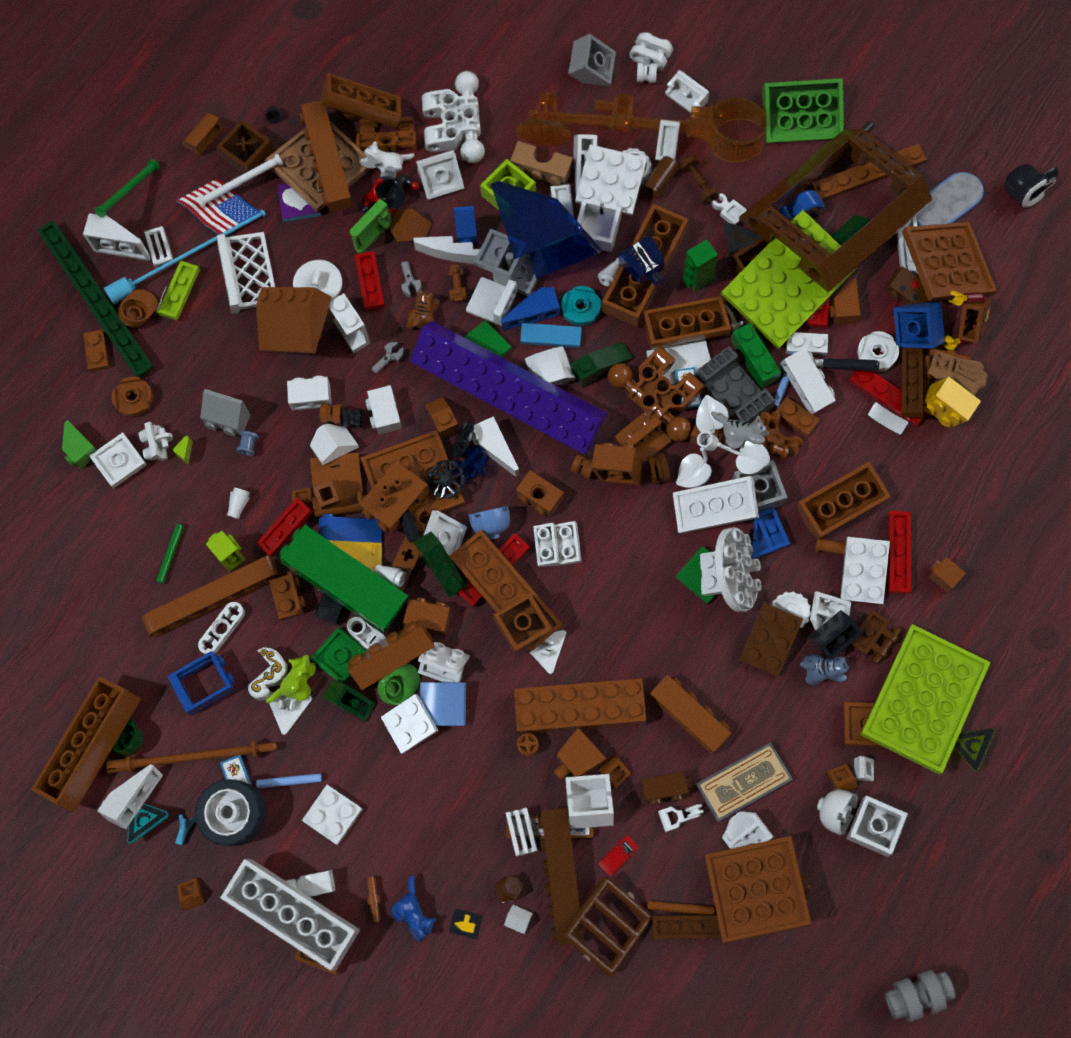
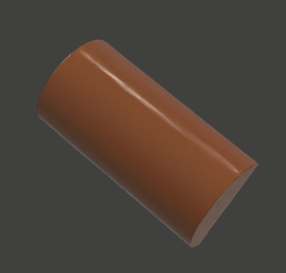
M327 73L322 88L320 105L396 128L401 118L400 96Z
M722 296L643 311L645 331L650 349L719 337L731 333Z
M867 462L800 500L797 503V507L809 531L816 538H821L891 498V495L871 463Z

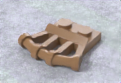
M935 350L928 374L937 379H944L949 376L972 395L986 386L988 377L987 373L983 371L984 366L981 362L958 358Z

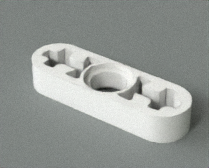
M231 602L227 604L199 640L198 647L203 654H207L210 651L216 654L244 618L245 610L239 603ZM231 609H234V610L237 609V611L239 612V614H238L237 616H236V615H232V613L230 612V610H231ZM224 617L230 618L233 623L230 624ZM222 623L226 624L227 631L224 634H218L216 632L217 626ZM213 633L220 640L217 641L211 636V634ZM212 641L211 644L213 645V648L206 649V646L204 644L206 642L210 643Z

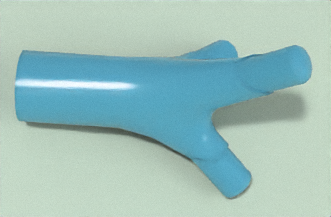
M183 814L179 815L180 828L175 841L176 844H184L188 830L195 822L196 816L187 821Z

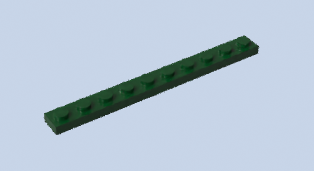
M52 220L37 229L134 375L141 378L155 368L130 331L121 322L119 315L55 221Z

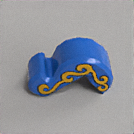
M807 190L794 196L778 212L788 220L797 216L802 210L807 214L813 212L820 216L825 210V205L818 192Z

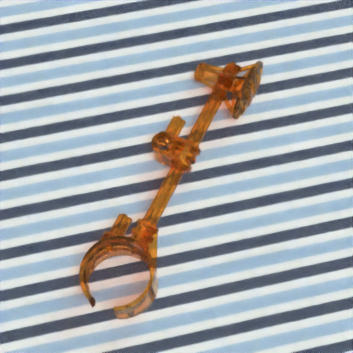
M544 92L540 95L537 108L529 110L528 120L516 126L515 134L518 138L530 144L556 146L564 144L570 139L571 132L564 124L608 126L611 128V131L631 132L634 128L659 130L660 121L667 119L634 117L633 97L626 93L617 95L614 101L595 100V111L613 112L608 116L558 112L557 96L552 92ZM730 97L717 103H711V107L692 106L691 117L688 120H669L680 122L679 131L686 132L689 137L693 136L708 143L712 154L727 162L749 160L759 154L764 147V132L754 139L737 141L725 137L717 130L720 125L728 121L747 120L755 123L762 131H765L767 115L758 104L749 99ZM544 104V110L539 111L541 105ZM554 105V112H549L550 106Z

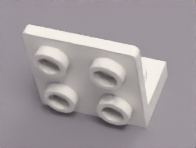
M481 277L468 303L466 312L501 325V319L508 314L517 294V283L509 280L505 286Z

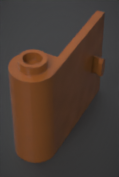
M359 453L345 454L324 465L321 464L318 458H311L313 488L333 480H339L345 497L343 500L320 507L314 492L312 502L315 517H323L324 514L339 515L362 512L359 503L366 495H363Z

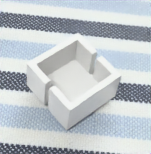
M583 199L573 234L574 244L591 247L594 244L595 249L612 252L622 217V207L604 203V215L600 214V202Z
M609 774L566 777L570 829L612 826L614 813Z

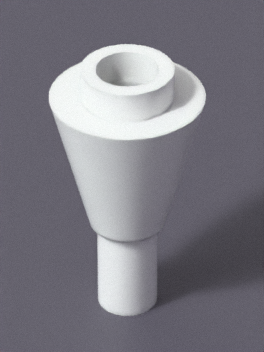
M620 254L613 263L598 273L599 281L604 286L611 285L625 258L623 254Z

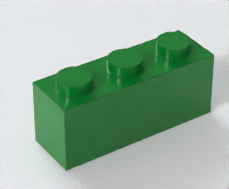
M707 239L686 251L683 282L693 292L714 281L718 254Z
M751 323L733 331L731 342L759 388L762 390L778 382L781 371Z

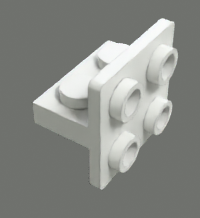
M434 642L433 648L419 656L418 661L421 663L418 673L444 683H460L464 666L469 660L470 655L465 654L459 649L445 647L440 642Z

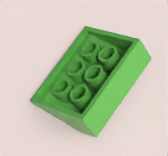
M843 78L762 84L766 143L833 139L844 130Z

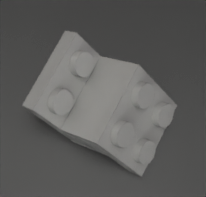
M490 229L474 261V265L492 272L494 282L506 286L509 280L515 281L517 283V292L530 296L546 265V260L528 254L526 242Z

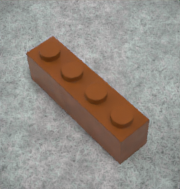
M420 619L407 623L401 631L389 634L385 638L386 640L379 644H372L366 652L361 655L356 654L349 660L348 671L361 690L434 647L433 638Z
M667 675L652 690L649 697L713 755L730 737V727L724 721L716 720L713 717V711L707 706L702 707L697 702L698 698L691 691L686 692L681 688L682 683L674 676L670 678Z

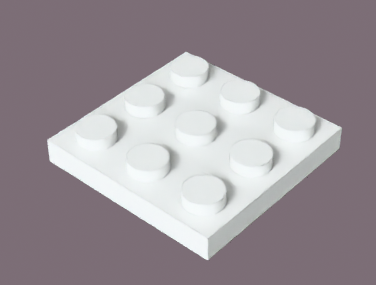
M590 145L575 203L582 204L583 199L600 202L601 209H603L604 203L622 207V214L632 216L647 158Z

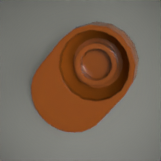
M135 290L120 304L119 318L124 325L131 328H139L156 311L158 301L152 293L146 290Z

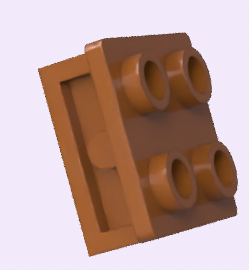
M646 412L642 413L615 435V439L621 446H634L644 464L647 462L648 456L653 455L654 457L671 442V439L661 429V420L657 416L651 419Z

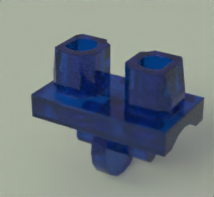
M469 445L464 453L466 459L463 462L460 460L454 461L464 470L465 484L477 474L480 477L485 475L483 468L487 465L486 462L489 458L480 446L475 448ZM457 469L454 473L458 474L460 471Z

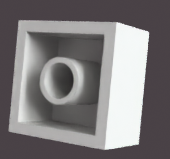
M865 796L860 802L846 839L888 857L894 851L908 813Z

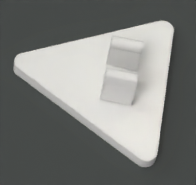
M564 630L554 632L531 652L532 656L549 674L553 673L566 636V631Z
M282 695L276 701L269 703L283 735L289 732L312 701L311 696L299 702L296 699L287 698Z

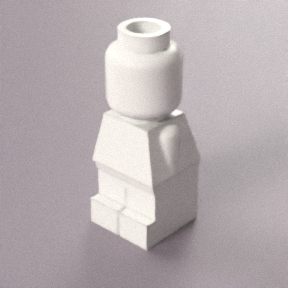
M332 870L300 876L299 880H286V882L309 897L336 891Z

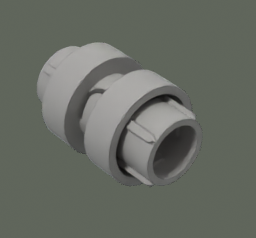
M931 969L918 973L917 982L911 983L909 978L894 982V990L885 993L886 1002L893 1018L896 1020L906 1017L908 1022L923 1018V1010L927 1008L932 1014L946 1010V1002L956 997L948 975L945 972L935 975Z

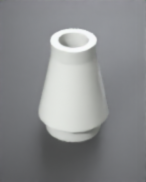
M234 487L233 492H230L228 516L239 519L240 514L250 499L248 497L250 492Z
M379 564L375 567L374 572L395 587L401 588L406 580V572L402 568Z

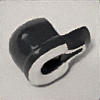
M1022 164L1007 175L1005 180L1006 192L1014 200L1018 201L1019 205L1023 208L1031 207L1044 197L1045 191L1050 186L1055 184L1059 175L1058 168L1054 167L1041 174L1032 165Z

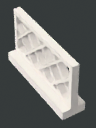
M264 232L225 237V234L217 235V244L231 314L239 313L241 309L256 307V300L261 289L257 294L249 290L248 288L252 283L255 282L261 287H269L270 283L271 287H275ZM261 239L262 244L258 249L250 245L252 240ZM239 242L243 246L237 252L231 248L230 243ZM246 247L255 252L250 259L242 255ZM257 255L265 259L262 266L253 262ZM238 257L247 262L242 269L234 265ZM249 265L258 269L254 276L245 272ZM261 272L269 276L265 284L256 279ZM241 275L250 279L246 286L238 283ZM245 292L254 297L251 302L242 303L241 297Z

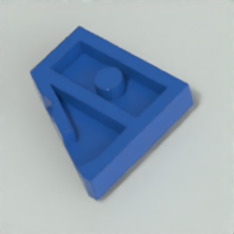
M772 507L759 512V518L754 519L752 548L754 552L751 555L752 559H758L790 546L775 508Z

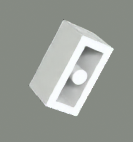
M314 376L312 379L294 378L292 381H287L288 404L292 411L320 408L322 403L332 406L330 382L327 377Z
M391 385L367 391L369 398L365 399L368 411L372 410L373 417H370L372 428H376L379 435L402 429Z

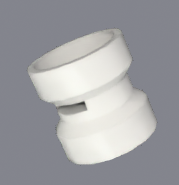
M638 63L637 83H643L644 81L656 83L657 64L645 65L644 63Z

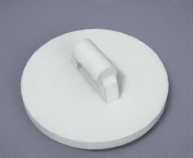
M313 260L305 263L297 270L293 279V287H315L330 295L332 301L341 292L342 277L337 267L332 263L324 260Z

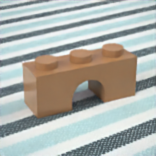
M520 141L517 142L510 160L511 163L536 180H545L555 186L567 184L573 168L572 157L554 152L549 162L540 163L536 160V146Z

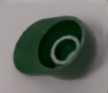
M132 716L112 748L116 753L123 756H131L138 752L144 741V735L136 726Z

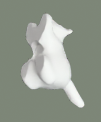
M375 141L364 150L366 158L361 159L360 164L367 168L380 169V177L392 176L395 178L396 172L402 170L403 161L411 160L414 158V154L399 155L394 152H384L379 150Z

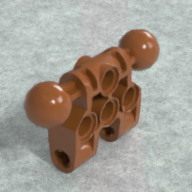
M659 346L639 366L640 381L638 383L632 379L633 373L629 366L622 363L613 365L608 371L607 376L609 383L613 387L625 388L629 392L628 397L652 419L657 416L667 426L666 432L670 439L681 442L689 438L692 432L689 420L685 417H674L670 412L685 411L706 387L690 372L677 385H672L671 381L664 377V375L674 365L676 359L662 346ZM648 370L654 372L651 378L643 377L644 373ZM663 383L669 385L668 389L664 392L658 390V387ZM682 397V404H673L674 398ZM648 398H653L655 402L652 406L647 407L644 405Z

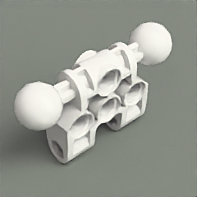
M471 71L461 72L456 77L455 87L462 96H458L450 89L428 92L422 95V108L425 117H441L443 121L440 125L425 128L426 150L431 152L456 150L462 144V158L468 163H477L484 157L485 148L477 140V137L481 135L478 98L474 96V93L478 90L479 80Z

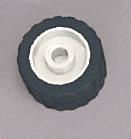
M234 779L219 780L209 785L207 789H204L200 798H198L195 808V821L199 831L212 843L222 846H239L249 843L250 840L255 839L258 833L262 831L263 825L266 822V802L259 790H256L251 784Z

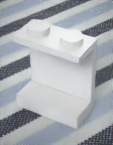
M345 294L333 299L329 305V309L335 316L333 322L352 352L355 353L371 344L364 323Z

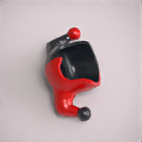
M400 175L396 178L392 176L380 177L374 182L372 190L362 197V213L366 214L369 211V205L376 203L379 199L388 205L389 211L397 210L405 201L403 188L411 186L413 190H417L420 186L419 183L414 182L406 175Z

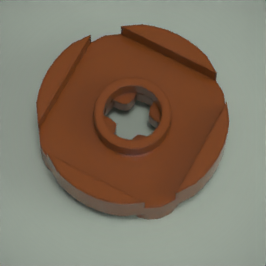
M127 377L122 379L116 388L114 387L111 395L112 403L122 415L135 417L151 409L153 392L151 387L141 378ZM131 393L137 395V398H135V400L133 401L128 399V397L131 396Z

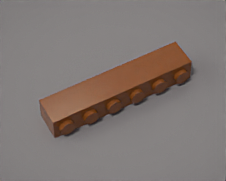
M320 100L301 104L302 113H299L301 124L306 125V129H303L306 141L310 140L311 145H308L310 157L314 156L315 161H312L314 172H319L320 177L317 178L319 190L323 189L324 194H321L323 205H328L329 212L352 208L349 189L326 107L320 105Z

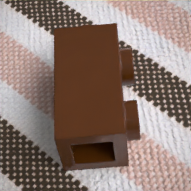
M684 771L641 779L645 803L650 802V806L663 804L665 799H671L672 802L684 800V796H687L688 790L691 789L689 776L685 777Z

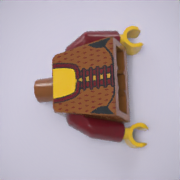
M951 291L950 294L954 295L955 298L949 300V302L957 306L963 304L960 329L956 339L946 335L944 338L947 343L942 346L949 350H954L957 345L961 346L972 342H979L988 323L991 300L986 299L979 292L961 294Z

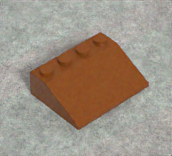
M262 287L256 304L259 350L263 352L315 354L332 297L315 287Z

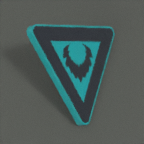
M143 804L128 826L127 842L133 844L168 818L169 814L161 809Z

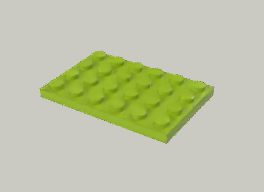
M804 210L791 221L828 253L833 254L841 247ZM774 238L721 292V295L779 349L855 270L831 291L827 292L798 268L801 258L777 238Z
M912 624L860 735L941 775L991 662Z

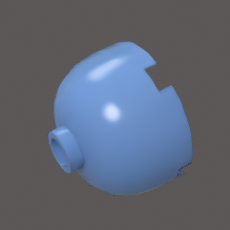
M508 506L468 515L474 532L477 533L482 530L490 540L499 538L500 533L506 531L510 523Z

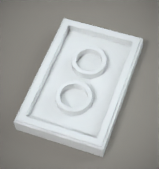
M706 340L663 347L676 359L674 365L664 377H667L672 385H677L675 370L695 367V370H698L710 361ZM656 349L646 351L647 358H648ZM663 383L658 387V389L669 387V385Z

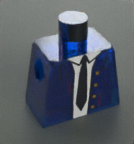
M651 234L619 253L618 263L638 283L641 284L650 279L653 285L657 286L664 281L663 276L660 274L664 269V259Z

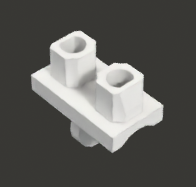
M152 422L145 423V429L139 432L140 440L143 443H149V447L143 449L144 458L150 461L155 459L167 460L166 448L169 447L168 442L173 440L172 434L166 433L165 428H161L159 425H152Z

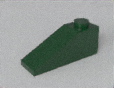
M620 342L589 353L571 363L572 372L580 386L584 388L608 374L613 365L625 364L632 360L633 356L625 344Z

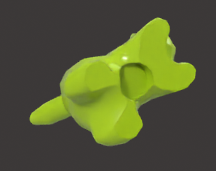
M309 655L288 659L292 669L282 680L280 688L266 699V703L274 702L282 695L287 698L296 699L299 702L306 700L310 696L311 689L307 684V680L314 675L316 663L309 662Z

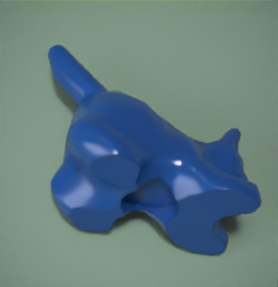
M411 875L408 881L409 893L393 905L392 915L398 922H406L412 936L420 942L426 935L431 933L436 919H429L423 916L416 897L415 877Z

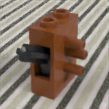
M396 461L359 503L362 509L361 513L368 520L371 521L373 518L378 522L377 526L382 531H390L393 535L402 525L408 542L414 543L420 536L411 514L429 494L430 489L427 483Z

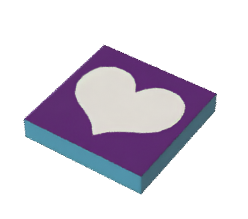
M278 185L283 222L322 216L321 210L317 213L289 185Z

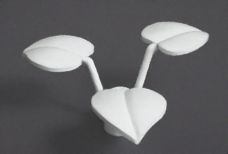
M709 395L703 398L696 416V425L701 432L697 437V443L701 446L700 451H702L703 458L698 454H689L682 460L676 484L681 487L694 488L705 484L709 480L712 469L706 464L708 460L706 450L713 451L720 447L739 455L736 459V466L739 471L748 475L759 472L770 462L769 452L761 443L753 444L744 441L740 446V451H737L719 442L718 438L713 434L715 429H722L724 425L716 421L712 417L711 412H716L726 418L729 417L727 408L722 403Z

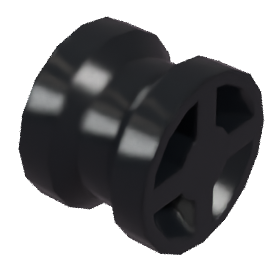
M344 408V427L355 426L356 428H361L362 408H356L355 410Z

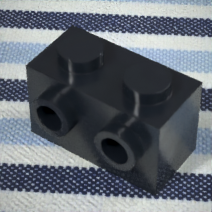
M840 610L812 633L809 638L816 648L831 661L861 636L863 632L850 616Z

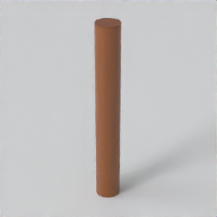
M648 901L647 910L714 915V906Z

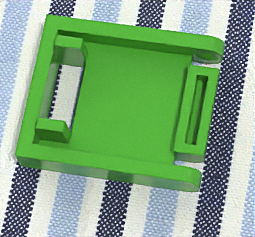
M381 199L350 230L355 250L359 254L363 253L391 225L388 205Z

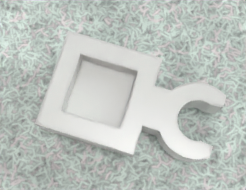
M720 193L719 200L722 203H717L714 200L712 207L716 210H722L720 216L728 223L738 225L741 222L739 216L747 211V209L734 199L729 203L727 197Z

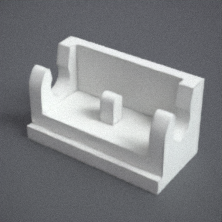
M681 70L667 84L669 87L665 94L694 116L708 102L709 91Z

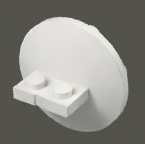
M735 527L724 529L718 537L715 551L700 554L702 595L722 594L730 608L736 612L750 610L756 601L758 591H761L760 580H752L750 572L760 570V561L751 558L754 551L748 534H744Z

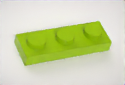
M180 261L159 307V315L178 321L200 271L199 266Z

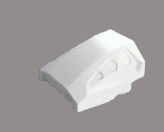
M563 346L525 358L530 373L553 385H566L570 382V379L575 381V376Z

